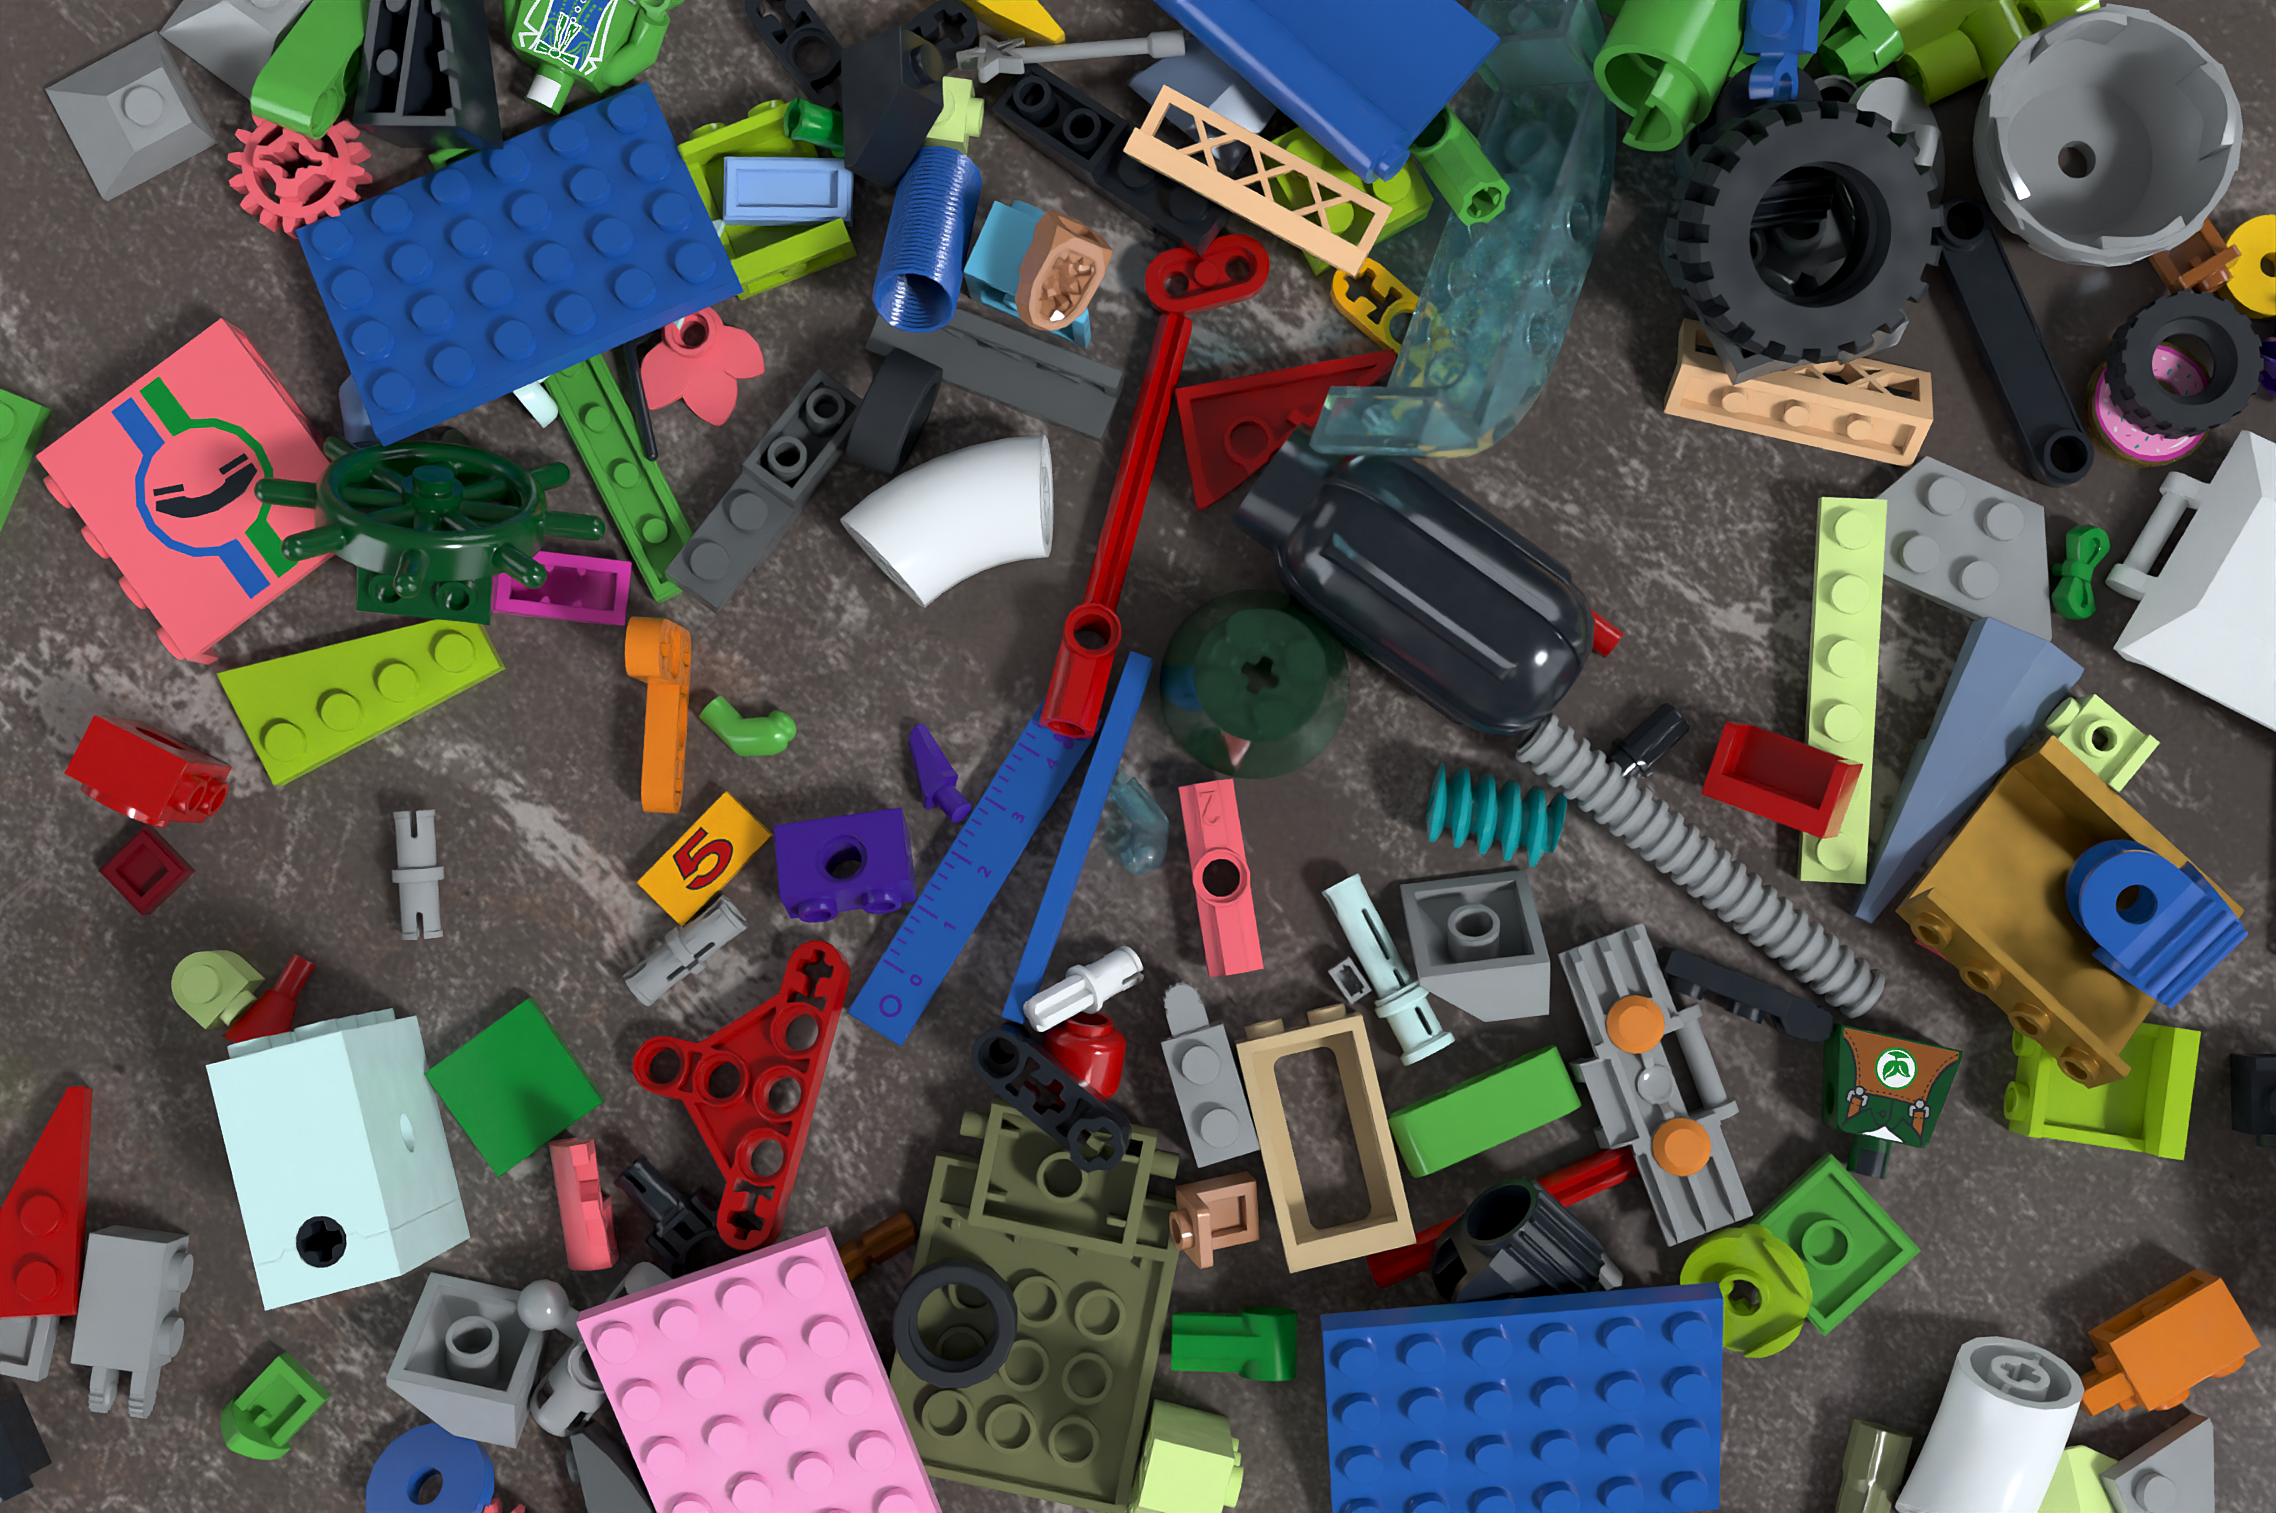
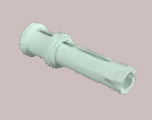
M1357 873L1328 888L1322 894L1324 898H1327L1353 951L1356 953L1379 997L1374 1002L1377 1007L1374 1010L1379 1018L1387 1019L1404 1051L1400 1059L1404 1066H1408L1454 1042L1455 1038L1451 1031H1443L1426 999L1429 991L1420 987L1419 979H1412L1387 928L1384 926L1360 880V875Z

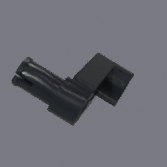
M1008 1021L990 1027L976 1039L971 1053L974 1069L990 1084V1088L1067 1149L1070 1152L1071 1161L1077 1168L1087 1173L1096 1170L1111 1171L1120 1163L1132 1139V1127L1128 1117L1121 1109L1034 1041L1025 1026L1018 1022ZM1000 1038L1006 1039L1013 1044L1014 1054H1007L1000 1048ZM1030 1057L1040 1064L1030 1074L1046 1086L1054 1079L1061 1082L1064 1086L1060 1093L1061 1099L1066 1103L1064 1108L1055 1103L1050 1105L1047 1110L1040 1107L1037 1100L1040 1098L1041 1092L1028 1080L1022 1084L1019 1091L1010 1084L1025 1070ZM1103 1126L1113 1135L1108 1141L1109 1145L1104 1144L1098 1150H1095L1087 1143L1092 1134L1087 1130L1095 1133Z

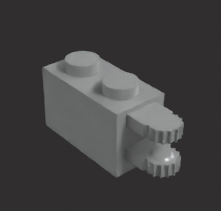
M1183 980L1179 983L1176 981L1173 985L1169 984L1170 987L1168 990H1165L1166 995L1163 996V1001H1165L1163 1006L1167 1008L1165 1012L1171 1035L1161 1037L1160 1042L1197 1167H1204L1260 1150L1222 1021L1218 1020L1209 1023L1202 1000H1199L1201 995L1197 993V987H1193L1191 982L1185 983Z
M112 1225L89 1234L70 1363L93 1366L89 1387L90 1393L88 1395V1408L90 1411L108 1413V1410H111L117 1394L120 1370L133 1372L128 1400V1414H130V1417L147 1419L151 1411H153L161 1367L171 1362V1357L178 1353L183 1340L184 1321L178 1317L181 1292H185L188 1288L193 1273V1256L187 1253L189 1235Z

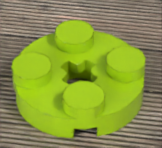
M1747 1224L1741 1228H1725L1707 1235L1690 1251L1680 1275V1285L1718 1282L1723 1295L1722 1350L1723 1347H1726L1733 1351L1745 1352L1743 1357L1746 1358L1767 1357L1788 1347L1798 1337L1813 1300L1809 1275L1801 1259L1786 1243L1774 1237L1766 1227L1759 1224ZM1734 1280H1743L1755 1285L1758 1289L1755 1296L1759 1303L1751 1305L1745 1298L1734 1301L1729 1295L1734 1288Z

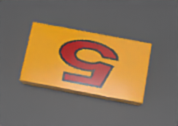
M726 791L638 880L637 884L681 927H685L774 835L730 792Z

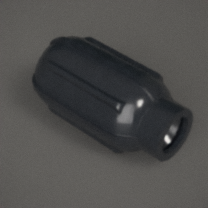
M1301 422L1258 478L1230 522L1274 553L1278 576L1290 596L1291 605L1298 612L1456 724H1465L1482 733L1502 736L1527 732L1531 727L1539 723L1565 697L1581 674L1593 649L1595 621L1584 593L1572 582L1573 575L1571 571L1404 451H1396L1390 454L1367 450L1348 454L1309 425Z

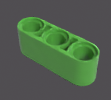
M313 0L259 73L250 99L253 115L313 140L321 139L357 91L370 0Z
M1549 1045L1407 1105L1387 1116V1121L1411 1178H1418L1439 1171L1567 1115L1579 1108L1582 1103L1557 1046Z

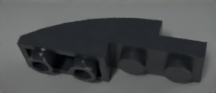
M1038 63L1024 64L1025 72L1023 74H1016L991 108L994 114L1044 155L1120 211L1154 234L1157 230L1161 231L1201 258L1233 212L1129 157L1123 152L1133 132L1128 121Z

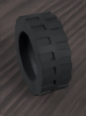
M2189 290L2177 291L2168 297L2164 295L2126 318L2128 321L2119 326L2111 338L2114 340L2112 345L2106 349L2104 358L2107 361V371L2104 372L2105 384H2109L2111 390L2109 397L2114 406L2118 405L2124 413L2123 418L2130 424L2135 423L2142 427V432L2149 435L2161 434L2165 435L2164 439H2178L2186 435L2190 438L2205 433L2231 421V417L2242 413L2249 405L2247 401L2250 396L2257 393L2261 383L2258 382L2259 373L2263 371L2264 358H2260L2259 347L2262 344L2259 335L2254 334L2250 326L2252 322L2246 314L2241 315L2234 308L2235 304L2226 298L2220 300L2213 297L2214 293L2206 291L2189 293ZM2177 334L2190 335L2202 341L2209 349L2213 358V374L2208 385L2198 394L2192 396L2174 395L2166 391L2157 382L2152 368L2153 355L2158 345L2169 336Z

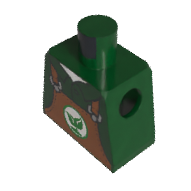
M1835 1023L1832 1028L1834 1032L1830 1033V1038L1824 1039L1822 1124L1839 1131L1853 1133L1846 1167L1847 1171L1885 1179L1892 1142L1923 1149L1929 1144L1960 1065L1963 1051Z

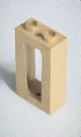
M1344 1003L1310 1010L1307 1012L1309 1023L1284 1028L1282 1018L1245 1026L1247 1037L1234 1040L1286 1263L1290 1273L1417 1243L1363 1016L1357 1011L1346 1014ZM1319 1047L1332 1049L1336 1057L1371 1204V1211L1365 1219L1325 1229L1315 1228L1309 1220L1274 1073V1064L1278 1058Z

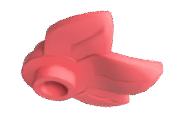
M707 307L686 316L680 331L673 323L663 326L661 328L662 342L646 354L640 370L650 410L661 409L683 397L686 405L699 418L714 426H721L731 416L736 406L738 396L737 379L746 380L763 375L765 373V366L761 349L754 338L745 330L725 326L720 316L711 307ZM693 325L704 327L705 337L700 344L695 346L685 344L684 333L687 328Z

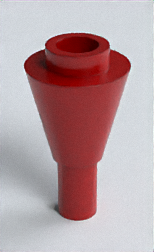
M293 953L272 990L268 988L222 1037L236 1044L260 1037L290 1032L298 1004L295 1001L316 965Z

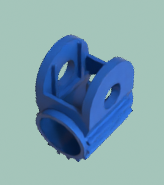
M2126 839L2103 841L2085 850L2075 860L2069 870L2065 884V898L2068 909L2077 924L2100 944L2091 955L2126 981L2170 1009L2182 1000L2249 935L2223 898L2190 862L2186 861L2178 868L2169 860L2139 842ZM2138 885L2139 895L2134 904L2128 908L2116 910V900L2119 893L2128 886Z

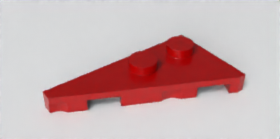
M1394 349L1175 389V398L1197 512L1208 510L1269 464L1301 422L1315 429L1395 368L1396 362Z
M85 1086L67 1088L0 1209V1319L78 1315L83 1281L93 1090Z

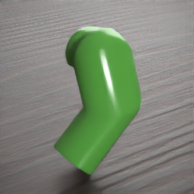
M721 695L709 703L699 715V718L734 753L744 757L776 755L787 748L788 742L795 737L797 731L793 718L784 711L774 710L768 717L744 718Z

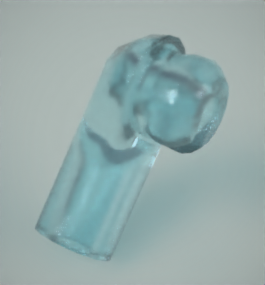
M1133 777L1118 789L1111 798L1132 822L1129 845L1121 851L1122 864L1128 872L1142 876L1147 874L1150 869L1159 868L1166 858L1169 820L1152 797Z

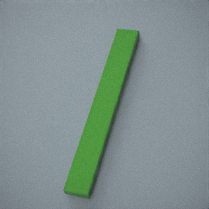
M441 149L429 155V158L435 170H438L485 149ZM602 353L550 375L543 382L556 403L558 411L655 601L660 604L684 592L666 579L665 570L693 536L694 532L657 460L649 461L646 458L640 427Z

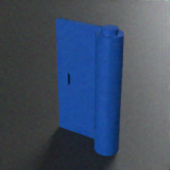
M1152 0L1367 184L1375 182L1379 178L1384 182L1389 181L1401 170L1410 156L1408 147L1501 43V38L1456 0Z

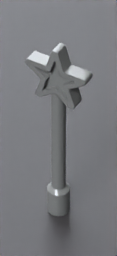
M1184 29L1151 32L1145 38L1025 47L1024 38L997 42L988 35L980 36L979 47L956 53L958 70L978 71L979 82L986 83L999 73L1023 74L1025 72L1024 64L1138 54H1150L1153 58L1185 56Z

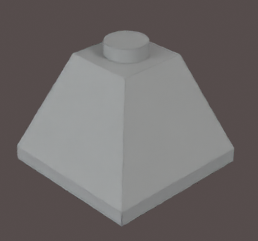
M183 0L159 34L251 101L252 89L262 68L313 0Z
M157 31L146 35L45 89L101 197L106 201L121 195L218 143L166 43Z
M1526 870L1400 885V896L1420 987L1484 1022L1549 1015L1550 959Z
M431 1272L386 1377L387 1386L454 1436L516 1449L530 1412L531 1396L539 1383L550 1330L539 1332L528 1328L520 1320L517 1310V1299L522 1291Z

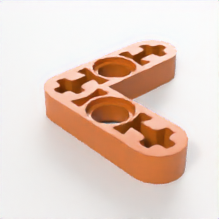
M633 616L628 622L626 631V672L628 676L648 683L641 782L643 811L647 813L677 814L681 807L684 785L692 655L691 636L689 630L666 618Z

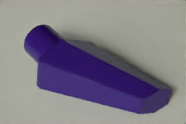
M924 723L916 724L910 733L908 744L923 807L925 809L939 807L952 822H959L969 814L972 805L955 788L958 774L950 765Z

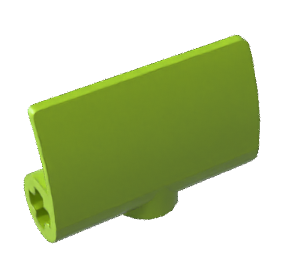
M1878 0L1895 24L1903 40L1904 53L1894 61L1902 79L1912 85L1923 96L1926 106L1985 78L1989 82L2010 50L2023 37L2028 38L2064 17L2101 8L2099 0Z

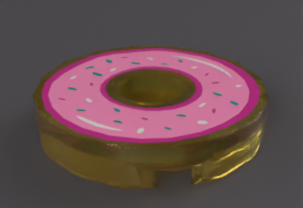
M2162 341L2156 348L2152 360L2153 373L2157 382L2166 391L2178 396H2192L2201 392L2208 385L2211 378L2206 367L2188 350ZM2104 360L2092 373L2084 394V412L2088 410V420L2091 425L2088 429L2094 442L2113 460L2134 468L2166 466L2191 455L2209 436L2210 430L2190 438L2186 435L2178 439H2164L2165 435L2156 434L2152 436L2142 432V427L2135 423L2130 424L2122 417L2124 413L2118 405L2114 406L2109 397L2111 390L2109 384H2105L2104 372L2107 371V361Z

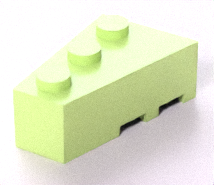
M1154 1399L1127 1513H1222L1223 1505L1235 1508L1241 1488L1244 1467H1240L1241 1453L1237 1452L1239 1439L1231 1437L1229 1417Z

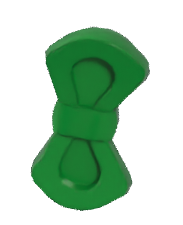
M2080 525L2068 531L2066 534L2067 560L2063 564L2056 563L2052 567V574L2054 576H2062L2052 594V601L2057 613L2067 619H2084L2090 617L2096 611L2091 588L2094 567L2109 552L2110 542L2107 533L2094 525Z

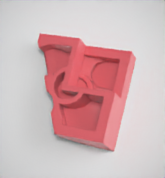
M576 1137L550 1141L549 1149L568 1267L574 1271L612 1268L620 1258L611 1196L602 1197L594 1138L577 1141Z

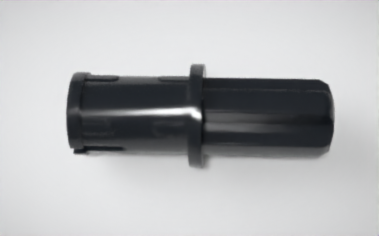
M1669 703L1661 704L1624 740L1617 737L1612 741L1615 748L1606 755L1605 763L1616 762L1622 768V776L1631 774L1636 779L1640 776L1648 778L1652 775L1650 767L1689 732L1690 725L1677 708Z

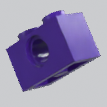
M901 807L774 825L779 895L791 919L799 918L801 921L808 923L826 922L836 918L838 912L863 909L865 912L872 914H883L901 908L902 903L917 901L910 830ZM847 860L861 862L859 870L853 876L845 879L832 877L833 870L840 863Z

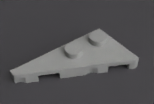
M2195 1413L2190 1414L2099 1474L2115 1512L2215 1513L2213 1425L2210 1418Z

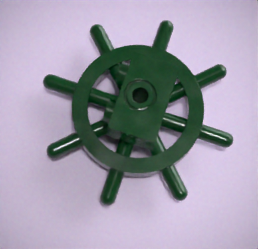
M458 430L446 431L442 435L440 442L398 441L385 447L382 444H377L365 448H359L342 436L332 435L324 441L323 452L333 462L321 473L317 483L265 477L260 479L254 487L255 496L262 503L314 509V528L284 538L281 543V552L287 560L292 562L333 552L342 559L357 565L356 610L490 625L496 603L499 574L506 573L524 586L532 589L539 588L545 583L547 579L546 569L542 564L533 559L542 548L545 536L598 541L604 536L606 531L604 521L598 516L547 510V500L544 491L562 487L568 483L570 470L567 465L562 462H552L526 470L498 454L466 446V438Z

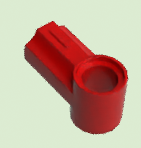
M1100 603L1079 605L1070 612L1065 621L1057 658L1039 725L1047 727L1054 734L1073 739H1092L1094 737L1114 657L1121 640V623L1118 616L1109 607ZM1083 630L1094 631L1104 639L1106 645L1098 650H1088L1078 644L1074 635Z

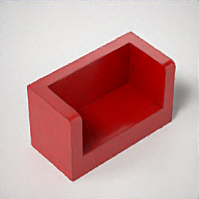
M1727 721L1701 794L1821 839L1833 838L1839 834L1863 764L1743 721Z

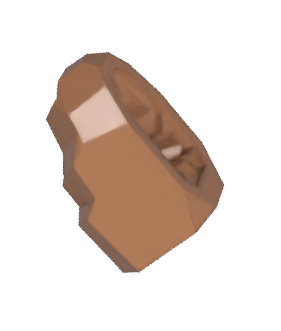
M1050 210L1044 213L1035 225L1032 242L1018 269L1021 277L1018 283L1015 302L1020 319L1028 326L1043 331H1054L1067 327L1085 312L1106 274L1113 249L1099 233L1082 222L1058 211Z

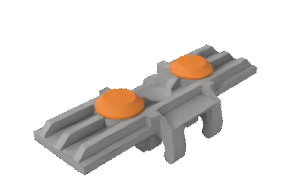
M1644 924L1633 925L1557 954L1595 1056L1590 1058L1573 1060L1568 1063L1575 1082H1585L1601 1122L1600 1126L1593 1129L1599 1147L1612 1150L1629 1145L1666 1245L1670 1247L1753 1216L1720 1125H1722L1721 1120L1739 1112L1735 1098H1727L1697 1019L1703 1015L1699 1003H1690L1675 1008ZM1675 1031L1703 1104V1107L1690 1112L1686 1111L1660 1042L1664 1034Z

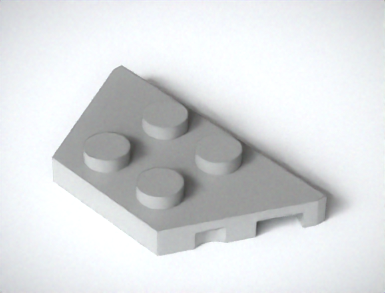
M1925 456L1917 461L1911 468L1899 476L1893 484L1873 498L1887 500L1883 580L1974 620L1989 616L2051 641L2052 630L2044 506L1929 456Z

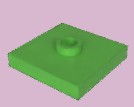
M1829 1151L1747 1223L1766 1227L1774 1237L1786 1243L1801 1259L1808 1272L1810 1287L1813 1291V1300L1806 1317L1824 1337L1921 1251Z

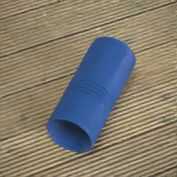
M943 146L919 149L898 184L873 288L872 300L879 315L887 323L900 330L913 333L934 332L945 327L955 315L982 186V178L978 167L969 157L956 149Z

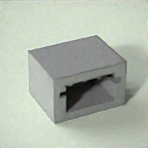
M1348 956L1326 970L1349 1004H1353L1372 991Z

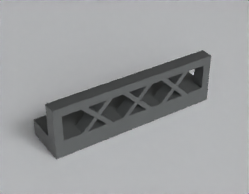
M956 308L954 317L945 327L928 333H913L900 330L887 323L878 315L865 348L867 354L883 360L894 348L905 350L943 369L941 382L1099 443H1102L1124 387L1123 371Z

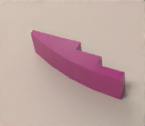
M539 551L533 559L542 564L547 572V579L541 587L528 588L506 573L499 574L493 614L625 626L632 562Z

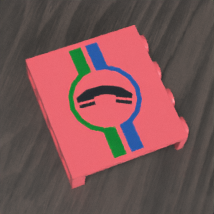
M220 318L36 455L49 474L43 479L47 489L64 507L68 509L74 507L86 523V526L81 529V533L87 543L102 558H112L124 574L118 580L121 588L139 608L145 610L148 607L161 624V627L156 630L157 636L166 649L179 660L186 658L192 662L206 665L212 664L219 658L212 648L214 644L335 555L333 552L306 560L292 562L287 560L281 552V543L284 538L314 528V509L262 503L255 496V484L265 477L317 483L321 473L333 461L327 458L323 452L325 439L245 332L223 318Z

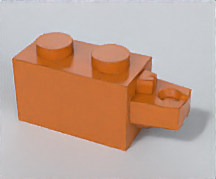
M2196 1268L2089 1330L2087 1334L2098 1353L2091 1358L2095 1368L2080 1377L2084 1393L2079 1409L2082 1412L2085 1411L2090 1416H2095L2116 1404L2123 1411L2136 1406H2140L2149 1412L2153 1409L2157 1411L2167 1410L2186 1400L2190 1395L2188 1389L2208 1377H2224L2241 1368L2246 1361L2244 1356L2261 1347V1344L2222 1278Z

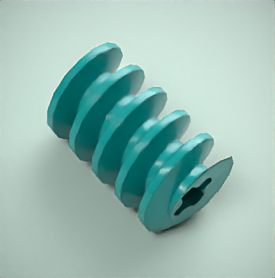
M1440 762L1433 781L1425 818L1428 841L1435 843L1445 827L1451 828L1453 848L1460 849L1468 836L1474 834L1477 838L1478 854L1485 855L1493 842L1498 840L1501 841L1504 861L1510 862L1516 851L1522 846L1526 847L1528 867L1535 868L1545 852L1553 854L1556 849L1564 824L1567 798L1562 792H1557L1546 807V796L1543 787L1532 786L1521 801L1519 782L1512 779L1507 780L1498 794H1496L1494 776L1488 773H1483L1474 787L1471 788L1470 773L1468 768L1458 767L1449 781L1446 782L1444 763Z

